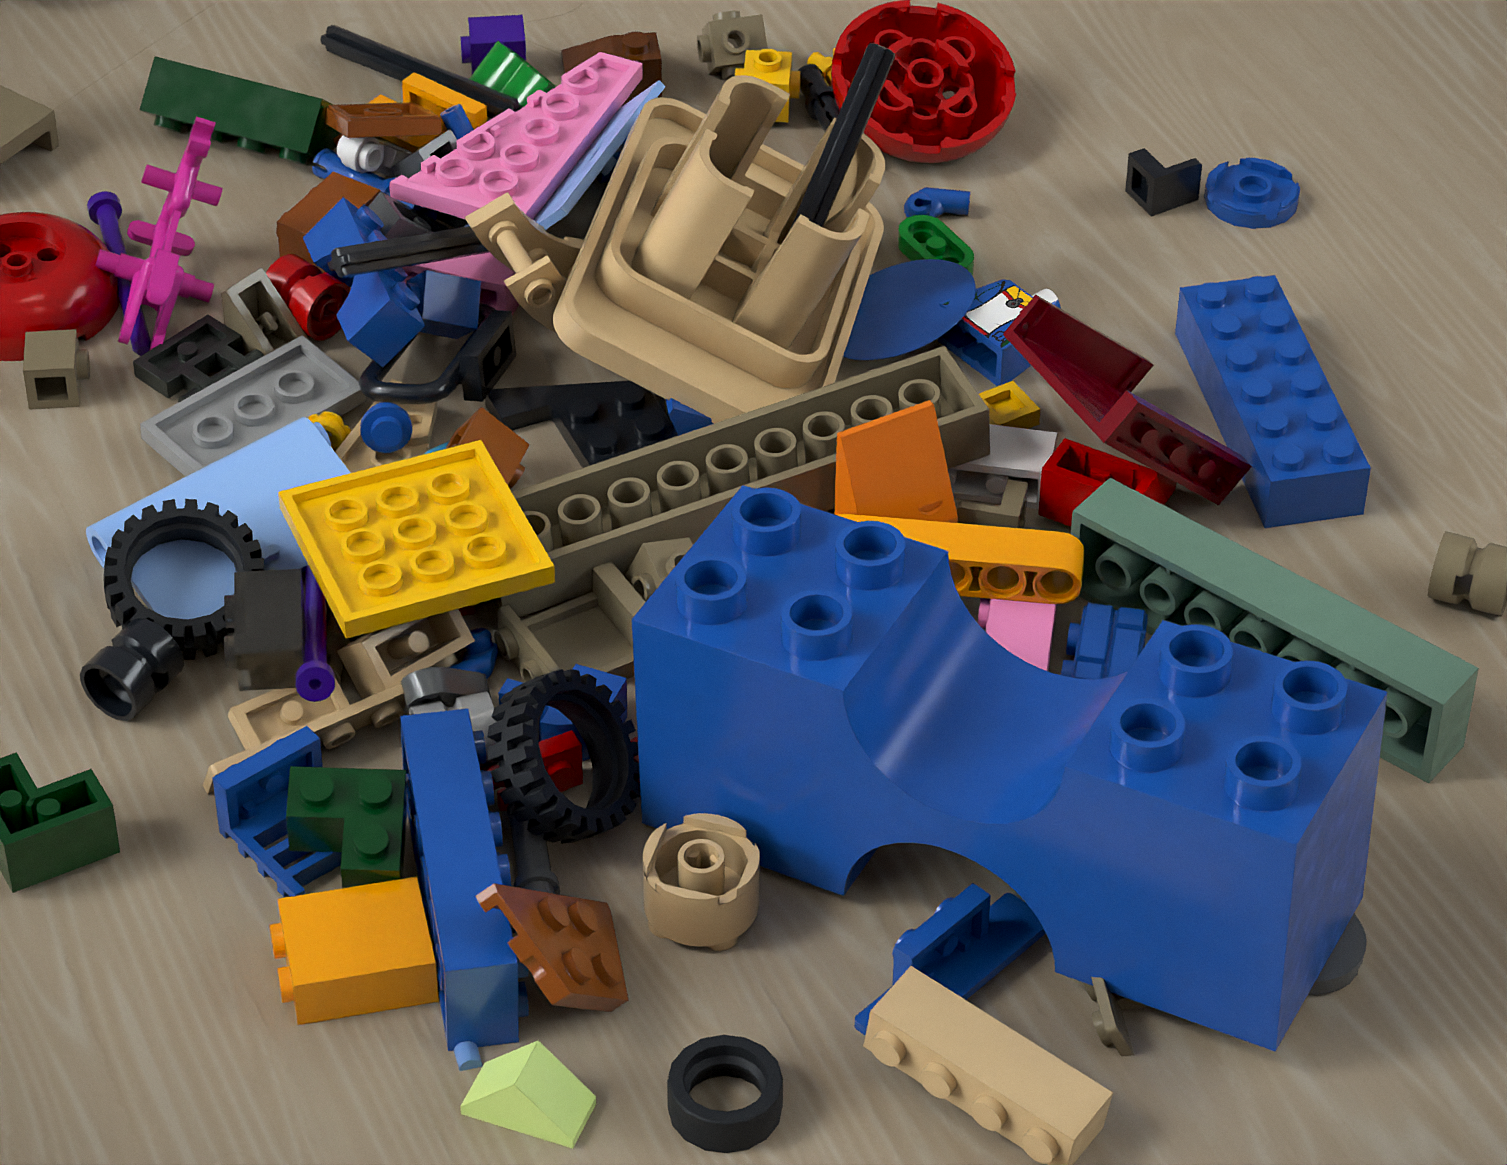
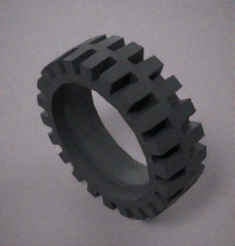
M175 499L163 501L162 511L157 512L153 504L142 509L140 520L133 514L125 521L124 531L117 529L112 537L111 547L107 548L103 574L107 608L110 609L111 619L116 627L122 625V629L137 618L148 619L160 625L178 643L180 650L183 651L184 660H195L196 650L201 649L205 657L217 654L219 644L222 643L228 649L236 644L238 633L244 637L251 629L252 619L257 620L260 613L265 587L264 558H262L260 544L257 539L253 540L252 530L246 523L238 526L237 515L227 510L223 516H220L219 505L207 502L204 510L198 509L197 499H185L184 508H177ZM177 540L204 542L224 552L234 563L238 576L237 588L229 602L210 615L192 619L164 617L145 607L135 596L131 577L133 567L139 558L152 548L163 543Z
M562 669L538 676L505 693L500 699L502 704L495 707L491 717L496 723L488 727L487 735L488 738L497 742V744L487 748L488 760L498 761L499 768L492 770L491 774L494 783L501 781L505 783L506 789L499 793L504 804L516 803L512 815L519 823L529 820L527 827L529 832L535 836L544 834V840L552 843L561 841V844L591 838L621 825L627 820L625 816L631 814L637 805L633 799L641 794L640 784L635 781V779L640 778L639 762L634 761V757L639 755L638 741L631 742L629 734L635 732L636 729L632 720L623 722L620 718L626 710L620 700L609 702L612 691L605 684L596 687L597 678L590 674L580 676V671L573 669L566 671ZM545 705L558 709L575 725L586 743L593 767L592 793L586 808L573 804L557 789L545 769L539 747V721Z

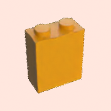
M417 876L277 899L280 923L269 924L274 959L286 958L287 966L277 968L282 1003L294 1001L298 1025L439 1002L436 960Z

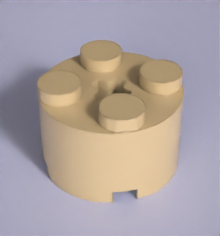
M696 813L683 816V824L667 829V823H665L650 835L643 850L644 911L648 919L650 932L659 938H668L683 945L707 946L716 951L730 949L737 943L738 936L743 934L752 925L759 910L760 852L756 843L755 845L752 844L746 837L747 830L738 822L720 815Z

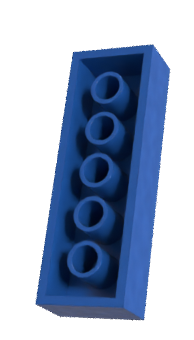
M1254 276L1248 279L1217 283L1208 282L1201 285L1180 287L1175 335L1226 446L1241 454L1252 466L1242 478V481L1264 528L1363 515L1371 467L1276 276Z
M468 708L400 716L402 770H406L407 818L420 893L436 960L438 997L447 1049L452 1051L457 1044L465 1041L474 1042L477 1047L519 1042V1018L529 1016V1005L525 981L518 982V978L528 977V968L521 963L508 945V941L513 938L512 933L517 932L500 909L492 908L485 913L476 898L477 894L494 883L511 886L507 854L500 855V852H496L495 848L503 846L499 812L488 811V806L494 805L495 802L491 771L480 770V765L486 764V746L483 730L473 731Z

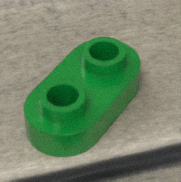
M915 215L904 219L900 223L898 228V248L910 261L924 259L947 260L963 266L973 275V250L941 220L929 215Z

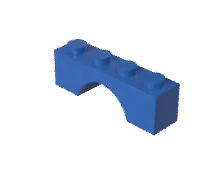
M343 197L303 239L313 262L328 274L351 287L345 302L336 314L347 341L384 367L425 327L416 307L420 301L413 291L406 286L404 280L408 276L403 268L340 278L336 271H330L328 262L332 260L331 252L335 248L387 240L380 230L384 226L383 222L369 207L362 205L358 209Z

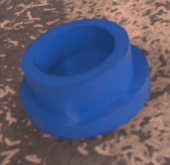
M378 403L363 415L360 423L361 437L364 443L374 451L381 453L395 452L403 448L411 438V418L403 408L394 403Z

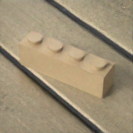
M910 966L870 1011L863 1047L870 1050L883 1064L896 1067L920 1082L930 1094L948 1100L973 1116L975 1121L983 1128L996 1131L1017 1144L1035 1161L1048 1165H1073L1103 1129L1113 1095L1112 1091L916 968Z

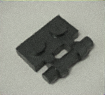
M207 314L164 341L163 344H159L135 359L133 366L136 378L168 399L183 389L188 391L179 397V403L264 355L257 349H254L245 356L240 354L243 351L242 335ZM216 368L221 369L220 372L212 377L206 375Z

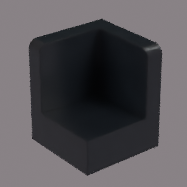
M1145 148L1131 152L1128 155L1125 192L1151 217L1199 200L1202 164L1196 158L1165 168Z

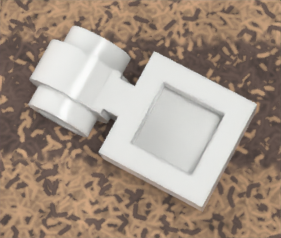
M343 135L337 145V155L341 158L343 165L360 173L377 171L393 178L397 177L390 167L412 153L375 137L347 138Z

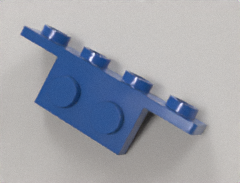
M972 883L955 898L949 897L938 906L934 915L918 928L909 929L900 936L892 953L894 958L892 986L912 966L967 1000L1044 936L1046 932L1027 903L1014 894L1005 893L990 905L991 895ZM889 989L855 1016V1029L863 1035H866L870 1011Z

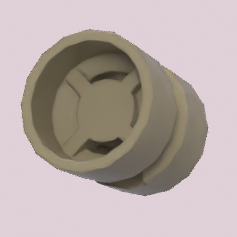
M1445 531L1433 565L1428 587V597L1458 605L1463 599H1467L1470 601L1472 609L1502 617L1507 605V547L1489 543L1483 549L1478 548L1474 538Z

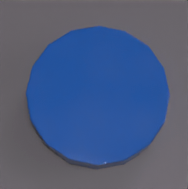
M1244 158L1240 159L1238 165H1231L1229 167V161L1219 164L1208 174L1204 192L1207 208L1218 219L1229 224L1251 229L1269 228L1286 222L1296 213L1299 203L1300 186L1298 182L1292 181L1293 174L1270 160Z

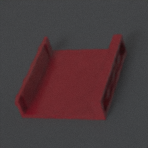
M1035 295L1026 307L1019 312L1020 314L1003 333L1006 339L1106 445L1217 505L1221 504L1251 469L1252 466L1241 454L1131 393L1154 366L1150 360L1038 295Z

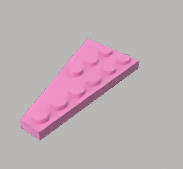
M599 52L562 75L561 84L547 93L538 90L528 96L525 107L516 112L507 109L456 141L457 149L442 158L432 155L421 162L420 172L410 178L400 175L390 181V196L400 201L465 219V216L508 192L516 205L528 217L534 220L643 79V63Z

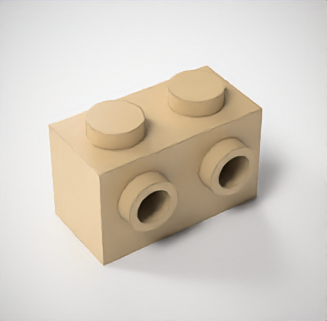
M455 609L421 620H414L374 631L337 650V653L363 699L400 684L403 677L414 671L429 667H449L458 661L454 653L475 640L460 611Z

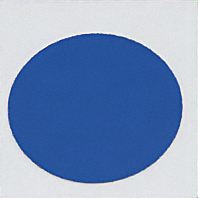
M939 259L904 262L869 275L843 357L853 360L886 359L914 351L938 339L952 329L970 309L976 293V284L973 276L963 266ZM951 298L947 308L939 306L940 302Z

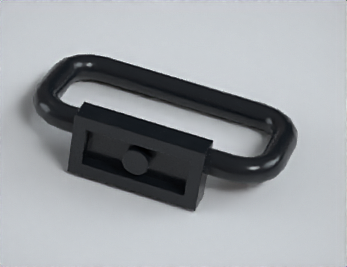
M479 303L478 323L480 324L477 330L471 334L440 377L435 381L425 384L382 382L418 335L416 334L384 367L374 360L370 362L359 380V387L366 397L380 402L413 405L428 404L448 397L459 384H462L465 401L483 402L517 356L512 312L497 310L490 305Z

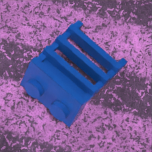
M308 726L277 740L271 746L212 777L220 834L225 839L231 837L238 844L239 853L244 858L250 856L257 863L258 872L264 878L269 875L277 883V891L283 897L306 894L303 886L341 865L342 852H316L285 870L284 866L310 851H289L288 838L267 850L264 849V847L288 834L286 810L290 766L323 767L320 738Z

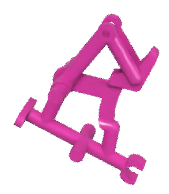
M200 117L195 118L187 147L176 173L146 164L141 183L168 191V195L156 225L134 220L130 223L127 234L134 241L152 246L149 258L143 260L124 253L118 255L102 249L99 250L96 267L114 273L115 277L132 282L123 324L118 337V342L128 345L141 304L148 305L157 312L149 348L150 351L159 344H163L178 296L187 299L192 297L208 303L211 299L214 284L196 279L195 275L185 273L183 268L178 265L180 255L187 256L191 254L195 242L190 236L176 232L179 219L185 216L190 206L191 199L216 207L220 201L223 188L197 180L203 158H206L211 145L210 138L216 122Z

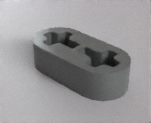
M429 667L414 671L401 680L408 710L411 706L441 701L449 708L453 707L456 697L486 691L491 697L486 675L480 672L448 667Z

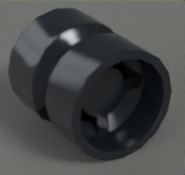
M137 618L127 624L111 640L113 646L101 649L82 667L79 674L81 685L87 697L103 713L116 720L128 721L134 718L153 700L155 693L163 690L182 671L184 666L183 654L178 643L165 629L148 619Z

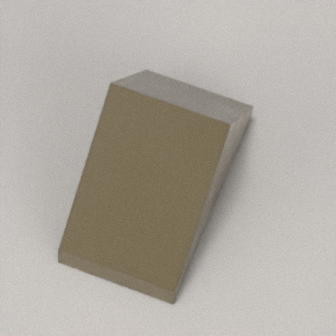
M262 267L221 293L224 325L242 335L243 351L240 354L243 356L254 349L261 351L265 356L302 335L308 339Z

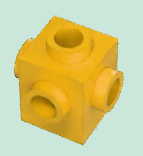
M774 49L746 50L744 68H736L735 76L746 75L756 77L789 93V98L775 121L789 122L791 99H799L801 71H792V52H782Z

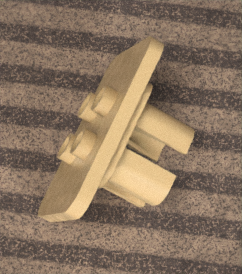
M746 75L729 78L722 86L707 114L671 98L659 97L646 102L629 132L553 314L555 331L571 350L667 400L672 398L711 418V422L714 424L835 383L884 231L883 220L877 209L869 201L880 185L885 170V160L879 147L864 133L824 227L822 228L809 221V218L800 214L791 228L837 118L834 117L804 166L762 144L785 106L790 94L762 79Z

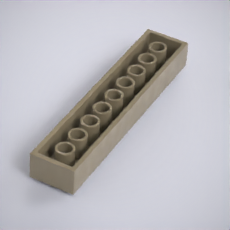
M942 346L513 491L512 494L555 566V583L496 598L493 601L497 609L509 604L515 613L522 617L593 592L592 568L612 561L625 577L627 570L643 543L689 537L692 544H694L742 485L753 489H781L796 497L800 504L825 512L834 509L837 433L928 400L935 407L947 468L950 469L990 455L989 408L946 347Z

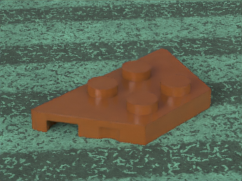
M495 883L476 895L478 903L485 913L492 908L500 909L516 930L518 935L510 939L508 945L521 963L529 969L536 984L552 1005L612 1012L629 1001L612 914L608 903Z

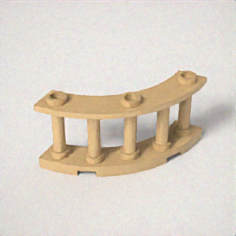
M507 192L465 216V219L482 245L497 260L516 273L504 280L516 301L532 318L546 328L556 332L553 325V314L584 239L568 236L561 239L547 233L543 226L528 217L516 205Z

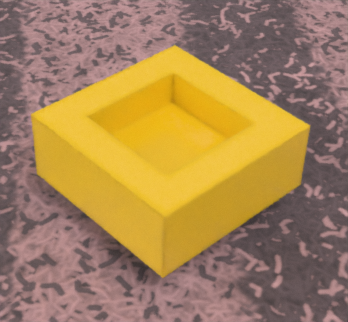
M1014 381L978 393L989 408V424L1024 429L1040 424L1041 409Z

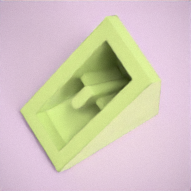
M538 1040L485 1062L460 1108L462 1115L573 1149L596 1106V1096Z

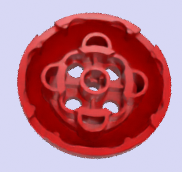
M899 0L878 5L856 17L845 28L836 44L831 67V81L839 110L843 105L867 45L870 43L879 44L895 53V59L863 133L879 147L880 151L898 159L917 163H942L966 157L984 147L1000 132L1013 108L1016 98L1014 81L1016 70L1006 47L981 21L949 5L937 3L936 8L910 6V0ZM946 91H952L955 95H953L949 99H945L943 93Z
M13 212L0 215V361H24L26 332L76 329L77 337L81 336L87 341L99 333L115 315L120 303L118 297V277H115L114 273L104 271L95 266L99 250H109L95 234L84 226L61 216L40 212Z

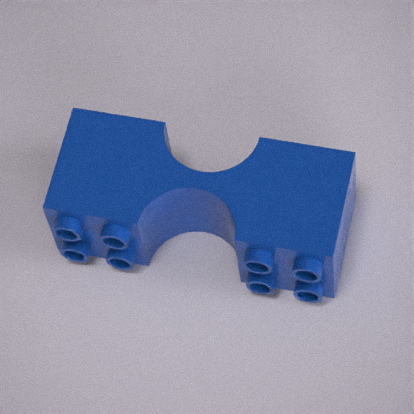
M744 485L741 486L632 618L642 823L648 826L658 828L667 823V829L683 824V816L696 813L727 817L747 830L746 837L753 845L756 843L760 852V866L842 896L847 893L878 847L894 843H921L953 851L993 872L1015 890L1027 903L1048 936L1053 951L1056 973L1092 986L1091 977L1104 978L1111 993L1275 1052L1363 898L1388 692L1346 679L1337 669L1328 664L1317 661L1293 662L1231 642L1224 633L1209 626L1197 624L1181 626L1163 620L1128 672L1101 679H1079L1051 673L1009 652L988 635L976 622L964 605L955 587L950 571L947 550L906 538L897 528L884 522H856L800 504L796 497L781 489H753Z

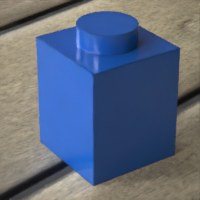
M425 270L407 280L406 286L413 291L420 301L416 307L425 324V327L420 332L459 339L477 330L481 281Z

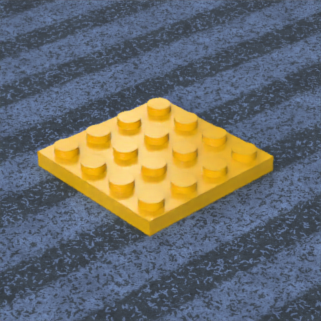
M481 440L278 492L280 510L346 639L555 583V566Z

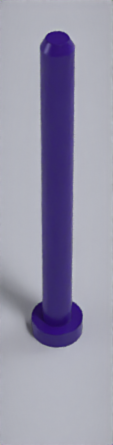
M108 191L94 194L87 202L90 219L99 225L104 244L109 252L118 255L121 253L127 254L118 219L122 214L119 197ZM118 278V297L124 316L132 282ZM140 306L130 337L132 349L139 356L147 353L151 344L142 306Z
M307 565L304 664L297 670L295 685L298 694L302 698L312 702H319L327 699L333 693L335 674L333 669L327 664V601L309 565Z

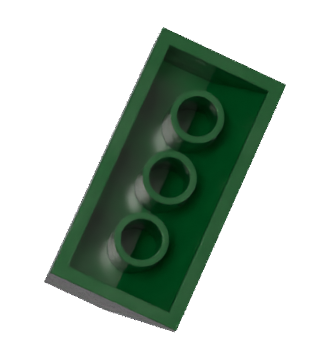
M154 56L140 106V111L155 117L154 125L157 127L181 133L183 125L192 127L195 118L200 117L216 122L210 138L212 142L222 144L224 136L238 139L237 147L258 154H264L265 148L270 147L280 150L279 158L301 165H306L308 158L314 159L325 148L334 150L336 145L332 139L341 134L325 124V107L333 104L324 99Z

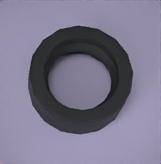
M718 1035L702 1038L685 1047L671 1063L667 1080V1104L672 1126L685 1141L706 1151L731 1153L748 1150L763 1142L778 1126L783 1107V1076L778 1061L764 1046L746 1037ZM728 1076L741 1078L755 1085L761 1092V1096L756 1102L743 1109L719 1111L708 1109L696 1103L689 1093L694 1086L707 1079Z

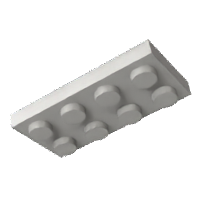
M302 335L140 423L141 439L186 477L301 417L308 418L312 414L319 416L324 411L342 416L365 403L366 396L362 393L357 379Z

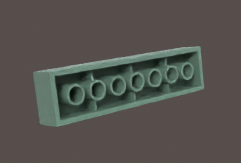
M1112 478L1104 482L1073 510L1071 534L1077 537L1084 546L1082 587L1079 597L1090 603L1111 605L1114 610H1118L1120 607L1145 610L1146 614H1148L1146 633L1150 635L1154 634L1163 620L1181 626L1192 624L1205 625L1221 631L1231 642L1293 662H1322L1337 669L1346 679L1387 691L1380 758L1427 783H1430L1464 747L1479 670L1478 667Z

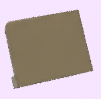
M1007 480L1000 507L960 501L956 509L958 523L1023 529L1026 521L1028 483Z

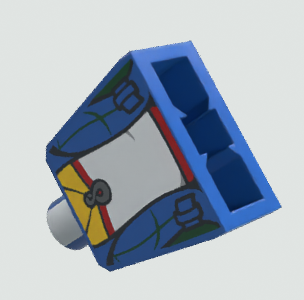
M1002 279L977 288L974 301L965 316L952 329L939 337L937 341L993 384L1000 386L1012 381L1031 366L1006 339L1003 333L1035 295L1061 309L1060 302L1054 292L1049 289H1043L1031 296L1011 280ZM951 298L940 302L939 306L947 308Z

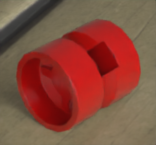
M296 254L284 255L270 265L266 274L304 333L312 339L319 341L333 337L342 328L336 314L345 302L351 288L327 272L322 274L319 268Z

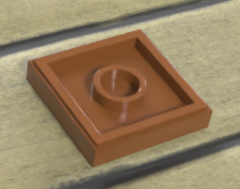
M415 102L337 104L325 107V124L347 138L441 135V118Z

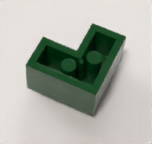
M17 752L0 758V871L12 893L120 853L114 807L92 769L37 788Z
M290 766L286 810L289 851L342 852V888L403 879L408 806L406 770Z

